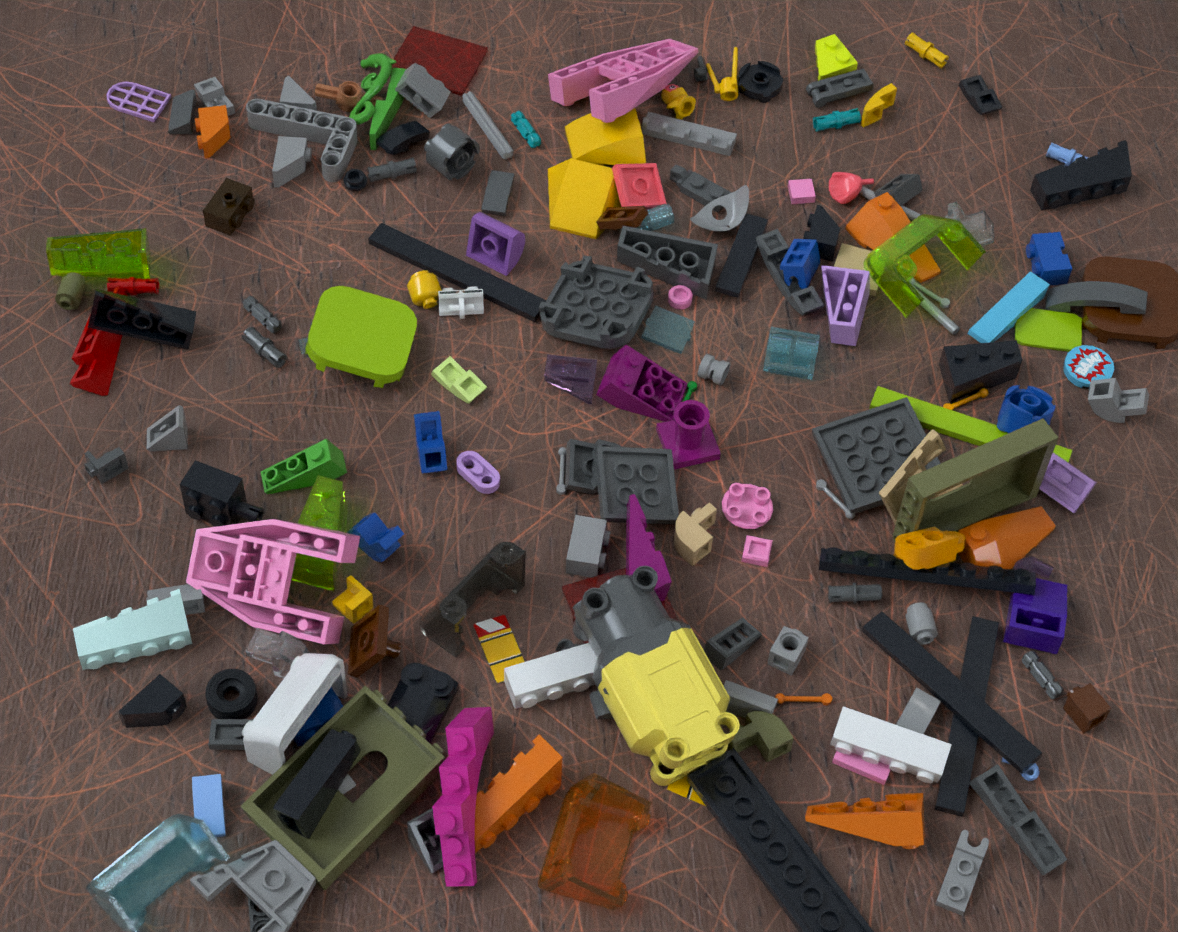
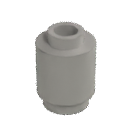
M926 603L910 605L905 615L910 636L920 645L931 643L938 635L932 610L928 608Z

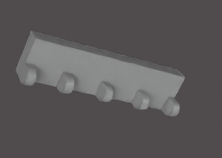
M648 112L642 122L643 135L727 156L731 155L737 137L736 133Z

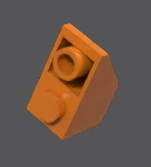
M226 105L198 108L199 118H195L196 132H201V135H197L198 148L204 150L205 158H210L231 138Z

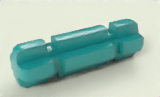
M521 111L513 112L511 114V121L517 126L516 128L531 148L539 147L541 145V137L538 133H535V129L525 118V115Z

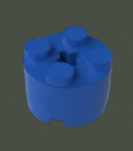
M1015 385L1007 389L997 417V428L999 430L1011 433L1042 418L1050 425L1056 406L1052 404L1053 398L1048 393L1033 386H1028L1027 389H1019L1020 385Z

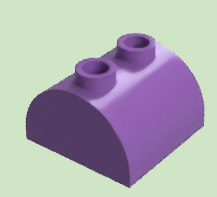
M479 212L471 219L466 256L507 276L521 257L525 245V234Z

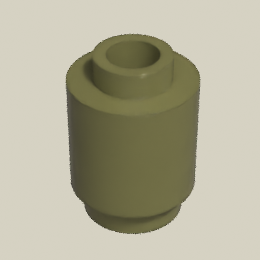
M70 272L62 278L55 296V301L61 308L71 310L79 307L86 289L85 278L75 272Z

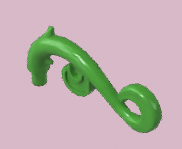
M376 53L369 55L367 59L361 60V67L363 69L381 67L379 75L376 73L368 74L361 83V88L366 93L356 104L349 116L355 120L356 125L366 122L374 114L375 107L370 100L385 85L392 72V65L397 62L386 54ZM363 107H365L364 111L361 112V113H359V111H360Z

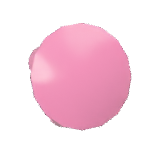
M733 483L724 494L722 511L727 520L735 526L743 529H756L764 526L770 520L773 513V503L767 488L752 484Z

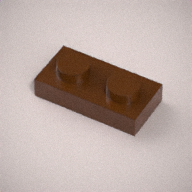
M645 206L609 207L596 223L600 230L622 229L623 226L637 228L649 213Z

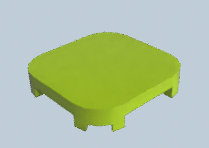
M331 287L324 291L320 297L308 334L305 354H308L309 358L316 364L315 368L322 372H325L326 366L375 380L373 387L383 388L384 384L392 383L396 380L400 381L403 376L417 327V318L407 305L399 301L351 287Z

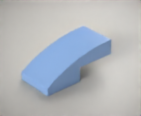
M221 774L192 777L196 839L226 836Z

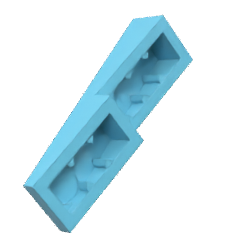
M1030 271L969 329L968 335L980 343L995 342L1015 326L1018 318L1044 299L1050 284Z

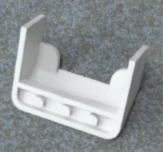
M304 653L293 660L290 671L253 721H248L242 730L248 762L273 775L285 763V749L328 690L332 687L336 695L343 699L348 696L344 661L333 654Z

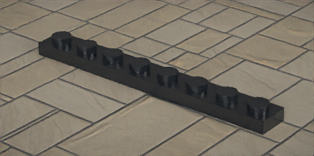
M836 547L821 548L819 570L1035 595L1036 572H1030L1026 569L1012 570L1003 569L999 566H976L968 562L962 564L949 562L927 570L924 568L915 570L905 565L903 560L889 553L880 555L867 553L862 550L853 552L844 551Z

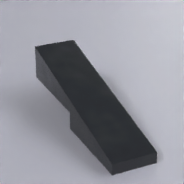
M745 214L717 282L716 292L736 298L739 297L759 249L756 237L766 233L768 219Z

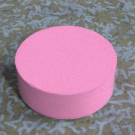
M677 285L669 290L668 303L673 308L686 309L692 303L693 293L688 287Z

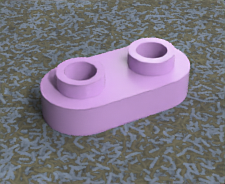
M465 451L457 457L458 473L477 491L483 494H491L499 488V472L477 452Z

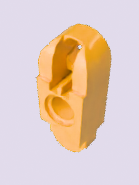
M935 526L901 534L895 539L893 556L903 560L904 564L912 569L919 570L924 568L927 570L955 561L956 554L964 549L965 536L956 531H941Z

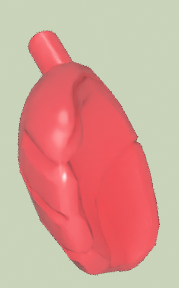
M834 172L829 179V192L834 200L840 204H847L859 195L862 185L874 184V179H861L860 176L853 173Z

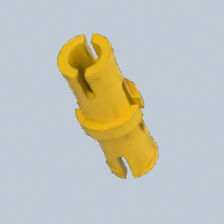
M914 32L905 41V45L919 53L922 59H928L940 69L945 66L946 61L949 59V56L936 49L933 43L924 41Z

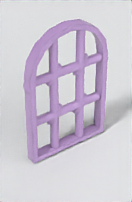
M133 82L117 83L107 92V102L111 108L151 122H155L171 99V94ZM127 86H128V87H132V88L130 89V91H129V90H126V89H123V88H120V87H127ZM137 88L150 93L148 96L135 93L134 90ZM117 90L125 93L126 97L121 99L112 96L111 93ZM156 94L165 97V100L154 99L152 95ZM132 95L142 98L144 101L140 105L128 99ZM110 99L119 101V103L121 104L117 106L110 101ZM148 101H151L161 105L158 108V110L147 107L146 104ZM128 104L137 107L138 110L135 112L123 108V106ZM144 109L155 114L151 117L140 112Z

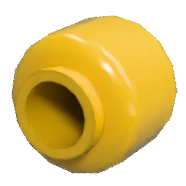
M427 270L414 273L407 284L413 304L423 306L424 309L436 306L439 300L438 291H442L437 276L429 273Z

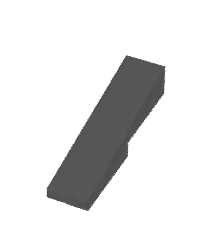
M998 764L969 782L970 786L1042 875L1047 874L1068 860L1035 810L1032 812L1028 810Z

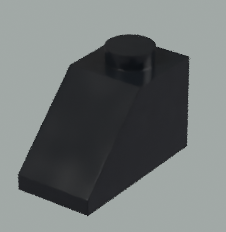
M159 674L118 712L122 725L126 728L165 726L173 719L179 718L187 705L184 693Z

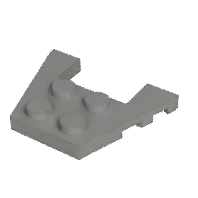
M274 840L241 855V858L236 861L214 867L213 871L201 876L198 874L192 877L190 883L209 902L233 882L271 919L258 932H288L316 885V878L277 840Z

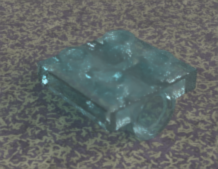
M771 327L763 371L812 380L820 335Z

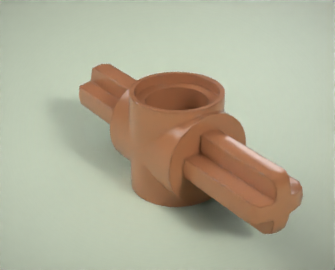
M345 81L339 84V88L318 83L315 88V96L336 100V105L346 112H351L365 95V93H362V88L353 81ZM375 95L370 102L375 107L376 100H383V98Z

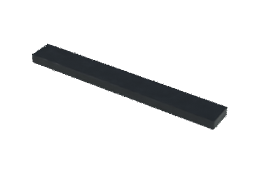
M383 223L368 238L370 245L423 270H427L429 273H433L463 289L475 286L478 289H483L484 299L533 322L540 316L539 306L541 301H547Z
M881 611L862 626V632L1021 774L1042 757V752L885 613Z
M972 616L960 680L985 702L999 622ZM954 713L947 742L952 745L940 778L935 810L963 817L978 735Z

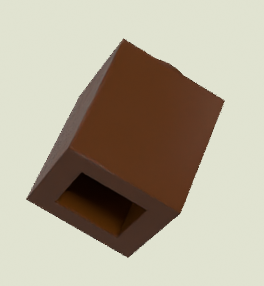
M1089 683L1082 688L1077 686L1069 691L1063 709L1084 734L1105 722L1111 707L1094 686Z

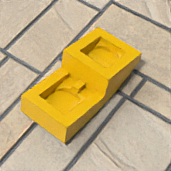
M892 83L875 93L865 105L861 120L863 128L880 120L883 110L894 105L897 88Z

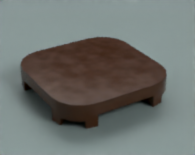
M1109 256L1097 257L1086 265L1081 282L1119 283L1148 292L1146 314L1120 313V307L1083 306V330L1088 329L1091 334L1098 337L1097 342L1106 344L1108 338L1151 342L1155 343V349H1165L1167 344L1178 339V273L1172 267L1156 261Z

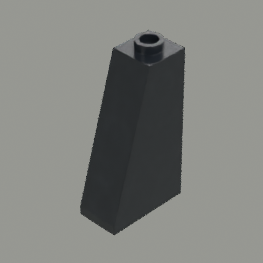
M331 729L275 803L273 809L285 828L310 839L361 751L356 741L357 738L353 734L342 730L340 733Z

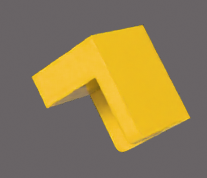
M350 575L346 578L347 589L336 597L332 603L339 612L355 624L374 608L373 596L369 590Z

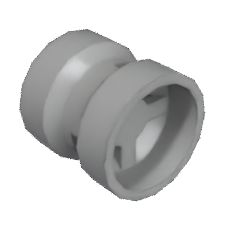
M707 353L701 361L697 376L702 379L709 378L713 380V383L721 386L728 375L730 362L725 360L718 361L714 356Z

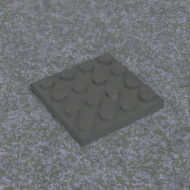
M907 397L812 428L814 440L850 513L855 514L884 504L879 492L926 437ZM938 457L925 465L926 470L941 464Z

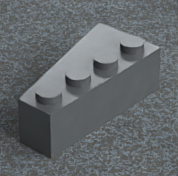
M623 226L617 247V261L634 269L637 266L643 268L646 274L670 285L686 286L691 289L693 295L707 300L716 263L718 244Z

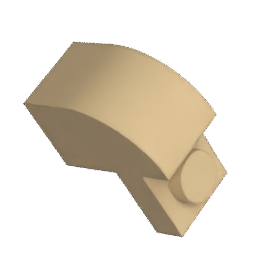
M710 502L703 508H697L691 516L682 511L676 520L674 546L677 552L691 566L711 552L713 537L706 530L715 523L717 509Z

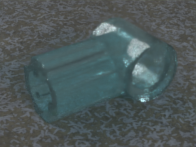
M662 204L648 209L649 214L637 228L653 231L674 223L675 217L669 204Z

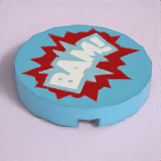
M1081 345L1067 353L1063 369L1067 379L1075 386L1080 388L1085 386L1090 389L1091 380L1110 379L1112 377L1114 363L1110 356L1102 349Z

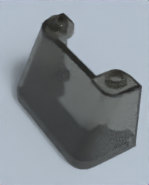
M501 542L478 557L420 617L421 632L457 658L465 649V643L460 637L463 633V626L459 623L465 618L467 609L487 589L497 596L505 589H512L517 594L525 586L526 551L512 542Z

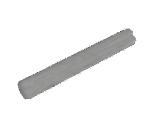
M470 91L464 93L462 96L463 103L504 160L513 156L512 147L474 93Z

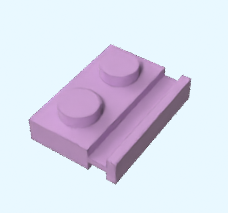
M1053 453L1040 490L1072 513H1076L1097 482Z

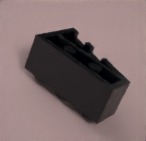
M1017 340L944 346L939 367L949 403H955L958 398L968 394L972 396L982 388H993L1016 379L1023 361Z

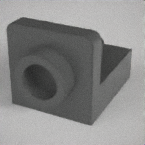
M120 447L106 452L97 460L90 451L84 453L87 462L84 464L86 471L92 478L96 476L101 484L129 469L125 453Z

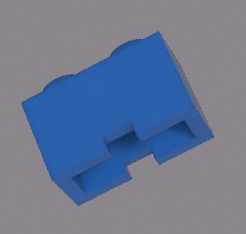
M1060 232L1032 234L1030 243L1026 245V256L1028 259H1031L1032 273L1050 285L1067 284L1072 271L1068 254L1062 253L1065 245Z

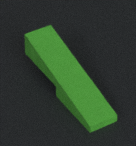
M392 68L386 101L376 100L375 112L369 133L370 150H377L379 146L376 144L377 139L387 132L405 99L399 92L395 91V88L406 69Z

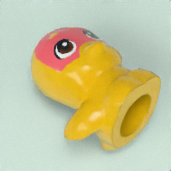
M669 84L662 90L661 98L667 104V109H674L676 119L682 120L694 111L696 99L688 96L683 87Z

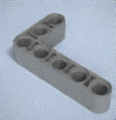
M252 99L246 104L248 124L252 129L288 137L307 138V141L326 144L321 156L323 178L329 182H337L342 179L358 141L357 125L354 119L263 99Z

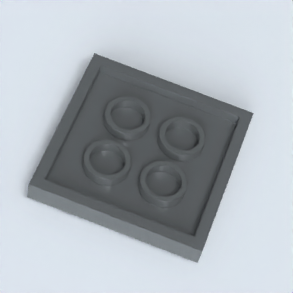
M596 447L594 453L601 519L607 520V522L627 523L628 499L630 495L635 494L646 517L647 524L676 525L679 511L672 449Z

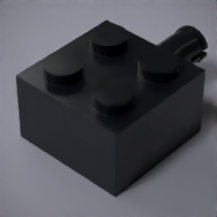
M195 460L179 484L185 512L195 520H204L211 523L214 527L238 524L241 518L251 522L262 520L264 509L247 503L243 478Z

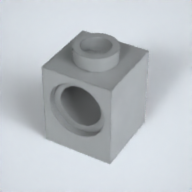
M784 626L770 650L767 664L792 676L806 651L809 637L797 629H790ZM784 647H791L794 650H787Z

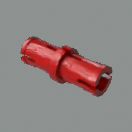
M130 276L129 278H108L107 291L112 293L117 286H120L125 293H130V295L134 296L137 293L158 294L159 290L157 289H160L158 278L141 279L136 276Z

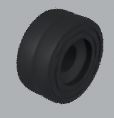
M222 670L216 673L206 686L205 696L210 712L217 719H245L252 714L257 705L258 695L255 682L249 674L242 670ZM230 690H236L240 694L236 700L228 701L224 698L225 693Z

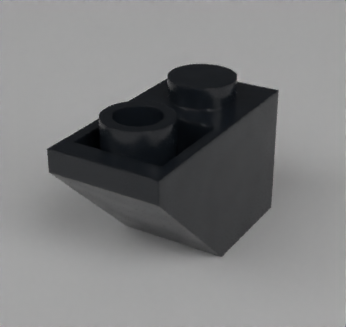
M817 205L815 214L810 213L807 227L810 228V231H805L803 239L817 240L820 259L833 262L840 227L821 205Z

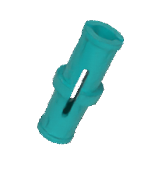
M858 108L842 112L833 111L832 114L814 117L813 127L816 132L830 128L841 129L845 125L860 123L861 114Z

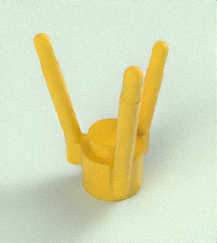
M734 47L732 77L723 78L720 84L710 64H706L715 93H720V98L724 101H733L738 98L737 47Z

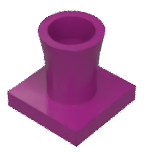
M696 400L683 401L674 409V420L657 423L656 431L663 449H672L674 469L720 459L721 453L708 422L710 413L703 403Z

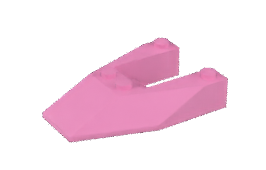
M666 39L595 56L548 74L551 100L560 103L562 106H570L575 101L589 96L592 117L600 119L605 123L613 122L615 118L625 115L663 90L698 54V48L672 39Z
M277 519L196 529L186 583L196 590L201 589L202 594L252 627L321 644H338L344 616L287 603L296 553L339 563H355L360 536Z

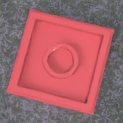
M656 163L615 164L612 167L621 207L645 206L647 210H664L667 207Z

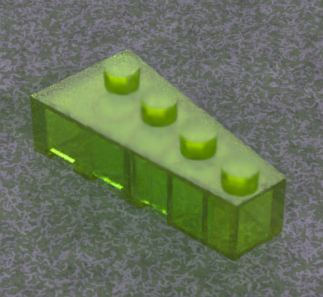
M146 228L47 237L46 253L52 276H66L70 272H75L84 277H134L150 279L151 253Z
M318 475L298 523L341 532L345 501L343 481ZM296 553L291 580L335 591L338 562Z

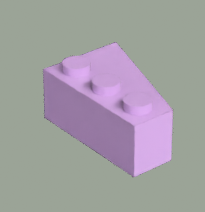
M821 265L831 343L856 346L870 293V271Z

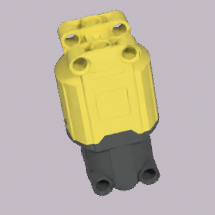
M640 566L632 575H618L600 585V588L588 589L583 595L582 600L573 607L576 618L573 632L578 639L589 642L597 657L592 677L631 752L650 757L653 762L650 771L651 779L659 786H667L687 777L690 773L722 756L726 752L728 744L737 734L740 724L735 715L726 712L730 697L692 628L686 623L669 618L654 590L658 581L657 572L650 566ZM720 724L726 725L731 733L725 734ZM664 765L670 768L671 774L661 773L658 766Z

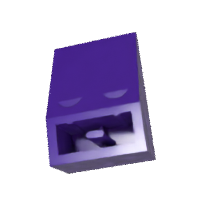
M1036 578L1035 595L1011 592L1003 642L1057 654L1065 634L1067 585Z

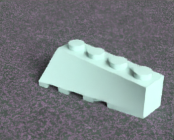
M180 589L171 591V597L159 601L158 597L147 600V606L137 610H133L131 607L123 609L113 619L105 616L73 628L82 669H98L106 664L123 663L131 658L144 655L152 656L161 651L181 649L186 645L192 644Z

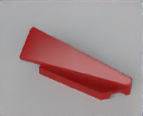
M120 286L114 288L113 293L128 296ZM89 316L71 358L80 366L71 379L70 384L75 388L107 396L122 335L88 328Z

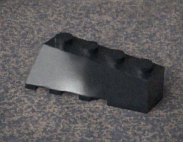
M1127 141L1118 142V147L1108 150L1107 147L1098 150V155L1086 159L1085 156L1076 158L1067 167L1061 164L1035 174L1030 191L1041 211L1126 192L1132 177Z
M96 289L88 328L189 349L197 311Z

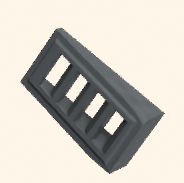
M741 618L707 640L704 652L711 663L719 670H723L762 637V633L747 620ZM738 631H742L747 636V638H745Z

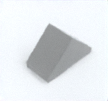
M290 76L285 77L280 103L317 111L316 102Z
M178 405L147 428L148 451L188 449V427L182 406Z

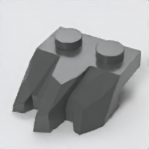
M570 439L567 442L565 489L587 494L598 493L594 450L597 446H622L599 439L595 444Z

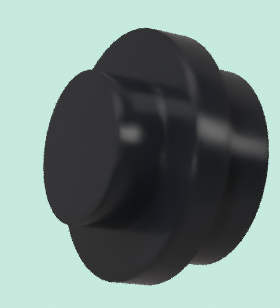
M359 169L349 170L343 179L344 186L351 191H360L367 185V177Z

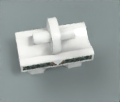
M475 286L468 287L465 290L443 288L442 291H438L440 316L459 315L460 319H465V315L484 314L483 289H478Z

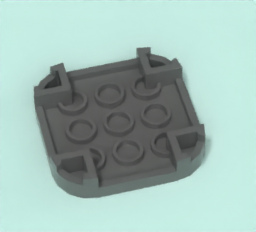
M583 256V260L569 265L565 262L560 268L561 276L547 301H541L539 306L543 329L554 337L599 348L613 349L629 343L635 336L653 302V281L646 275L645 269L637 266L634 272L598 265L593 263L592 256Z

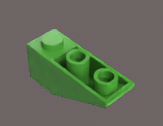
M325 439L261 471L264 492L271 494L325 484L346 474L347 469L343 452L328 439Z

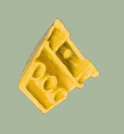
M635 108L625 115L615 118L613 122H602V120L592 117L590 113L565 126L572 159L601 166L605 164L646 163L644 139Z
M572 158L548 168L550 229L597 239L605 229L600 230L596 221L607 208L621 207L612 168Z

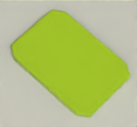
M1031 308L1017 319L1014 340H1017V343L1022 346L1069 352L1073 348L1082 345V318L1073 313Z

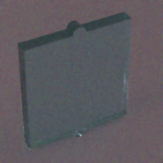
M655 305L650 318L646 319V327L641 338L682 354L686 342L691 339L690 333L695 321Z

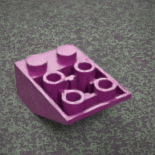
M625 345L611 357L596 395L616 408L666 422L674 420V409L681 403L688 383L633 348Z

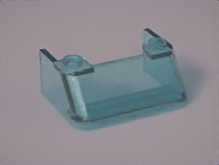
M175 814L166 819L96 876L87 885L86 890L123 931L140 932L138 928L145 922L144 917L147 913L145 908L189 871L196 872L199 870L204 872L215 863V858L226 861L230 857L203 820L183 814Z

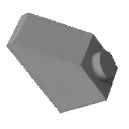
M278 136L272 169L274 187H281L306 171L307 162H311L312 148H308L307 138Z

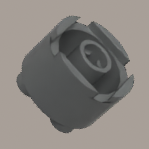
M447 123L433 139L426 142L424 150L426 151L427 163L448 180L452 181V178L458 180L469 173L476 163L473 158L475 153L479 155L480 146L477 141L457 126Z

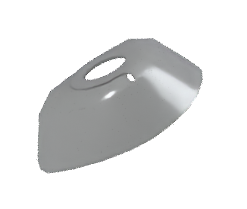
M744 185L735 192L711 201L694 217H691L690 220L694 224L712 231L731 230L740 224L747 212L749 204L748 186ZM721 205L726 209L727 215L724 219L717 220L713 217L712 210L715 206Z

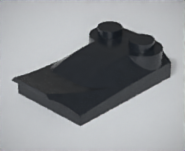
M410 663L402 669L401 679L388 706L391 709L397 707L406 716L407 719L405 721L411 727L417 725L426 734L427 737L425 739L431 744L459 689V683L442 671L420 663Z

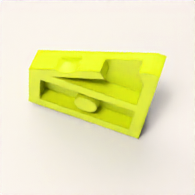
M835 34L816 40L815 55L817 56L816 64L819 73L818 81L857 69L858 62Z

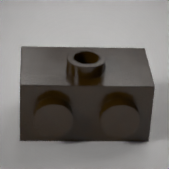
M226 178L203 210L205 226L231 236L235 229L241 226L247 212H250L254 207L255 199L253 198L252 187Z

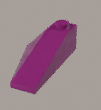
M635 494L629 496L627 503L626 575H632L640 566H650L658 575V581L654 590L659 600L663 601L666 598L672 581L661 551H655V537L652 531L646 532L645 530L647 527L646 517Z

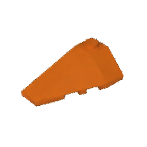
M923 793L885 795L886 801L879 802L870 801V798H861L860 801L855 802L851 806L841 801L807 806L806 822L892 846H902L904 849H915L919 845H924Z

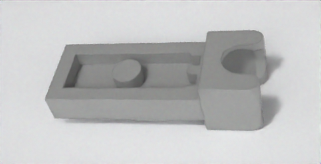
M962 830L935 903L939 907L962 916L989 845V839L983 838L981 844L977 847L969 845L967 841L969 832L967 830Z

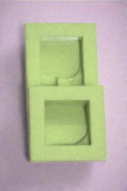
M451 356L431 373L442 386L468 404L487 389V386L470 369L466 372Z

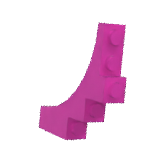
M491 707L464 708L445 728L449 756L439 766L442 796L432 808L436 835H440L446 887L475 886L477 883L475 808L483 757L488 743L494 735Z

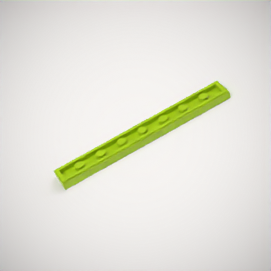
M880 386L877 387L869 408L872 409L907 397L923 428L934 429L938 433L977 446L984 445L1008 434L999 430L995 424ZM1056 445L1053 453L1069 462L1072 450Z

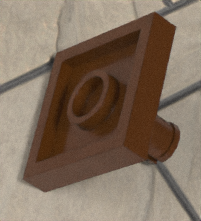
M379 604L351 627L348 675L358 678L384 657L388 656L395 659L399 656L401 643L387 639L389 607Z

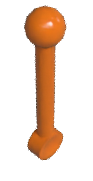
M778 693L775 696L778 699V704H783L785 701L821 702L827 706L832 702V696L828 693L823 694L822 697L785 696L782 693Z

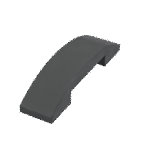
M775 229L757 236L756 241L767 269L789 304L802 316L823 308L824 304L813 286L800 289L798 279L794 276L791 277L792 283L790 286L785 283L783 270H780V264L789 246L779 230Z
M1075 282L1049 289L1045 309L1070 312L1071 306L1120 307V313L1146 314L1148 292L1112 282Z

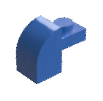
M440 412L414 414L415 437L421 473L448 470Z
M375 512L365 516L347 531L349 534L360 536L358 547L377 562H383L401 546L398 539L404 535L399 526L388 529Z

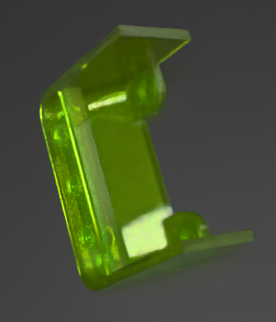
M922 214L870 252L864 259L863 266L865 271H870V277L906 318L924 301V298L909 282L917 272L916 264L909 257L910 254L936 235L966 270H969L986 253L985 249L958 220Z

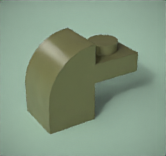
M754 711L747 713L745 725L739 726V730L734 739L728 744L727 750L729 751L734 748L738 753L756 745L765 761L769 762L790 752L794 738L780 718L765 711Z

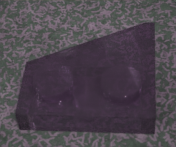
M547 354L544 380L583 402L592 404L597 360Z

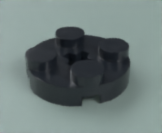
M758 61V64L751 65V62L747 63L740 69L738 74V91L761 103H767L782 90L783 77L780 75L781 71L777 66L766 61Z

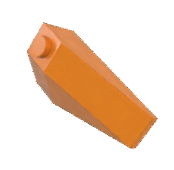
M888 192L869 200L846 225L845 229L859 245L865 249L869 247L877 253L888 255V259L897 264L899 270L913 277L918 282L922 283L941 273L940 268L904 210Z
M1042 506L981 520L958 531L965 536L964 549L958 555L964 563L1012 569L1025 558L1026 554L1033 547L1042 542L1055 529L1056 525Z

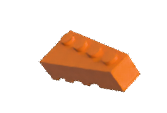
M540 734L532 741L535 746L526 755L521 751L513 759L514 763L506 774L499 772L492 779L486 793L483 791L477 793L475 853L481 848L491 846L498 834L504 829L506 831L510 830L518 822L521 815L525 812H532L539 805L543 797L547 794H554L560 788L563 757Z

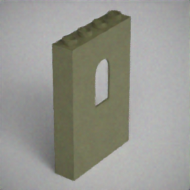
M1042 418L909 477L893 532L894 543L896 537L901 534L934 526L941 531L958 532L967 526L989 519L1037 497L1058 436ZM970 480V482L964 486H961L937 498L929 499L939 493H942L948 489H951L957 485H960Z
M366 685L240 806L246 816L272 841L277 840L316 878V883L324 891L440 776L439 766L444 762L447 755L437 743L431 745L425 739L427 737L426 734L417 725L411 727L405 721L407 719L406 716L397 707L391 709L386 704L387 699L377 689L372 692ZM334 729L341 733L342 730H345L357 738L356 741L361 749L350 770L370 752L384 754L388 760V767L354 803L338 790L310 839H307L285 828L273 807L329 731Z

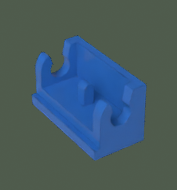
M794 239L780 264V270H783L784 280L788 286L792 283V276L798 279L800 289H805L809 286L821 262L817 240Z

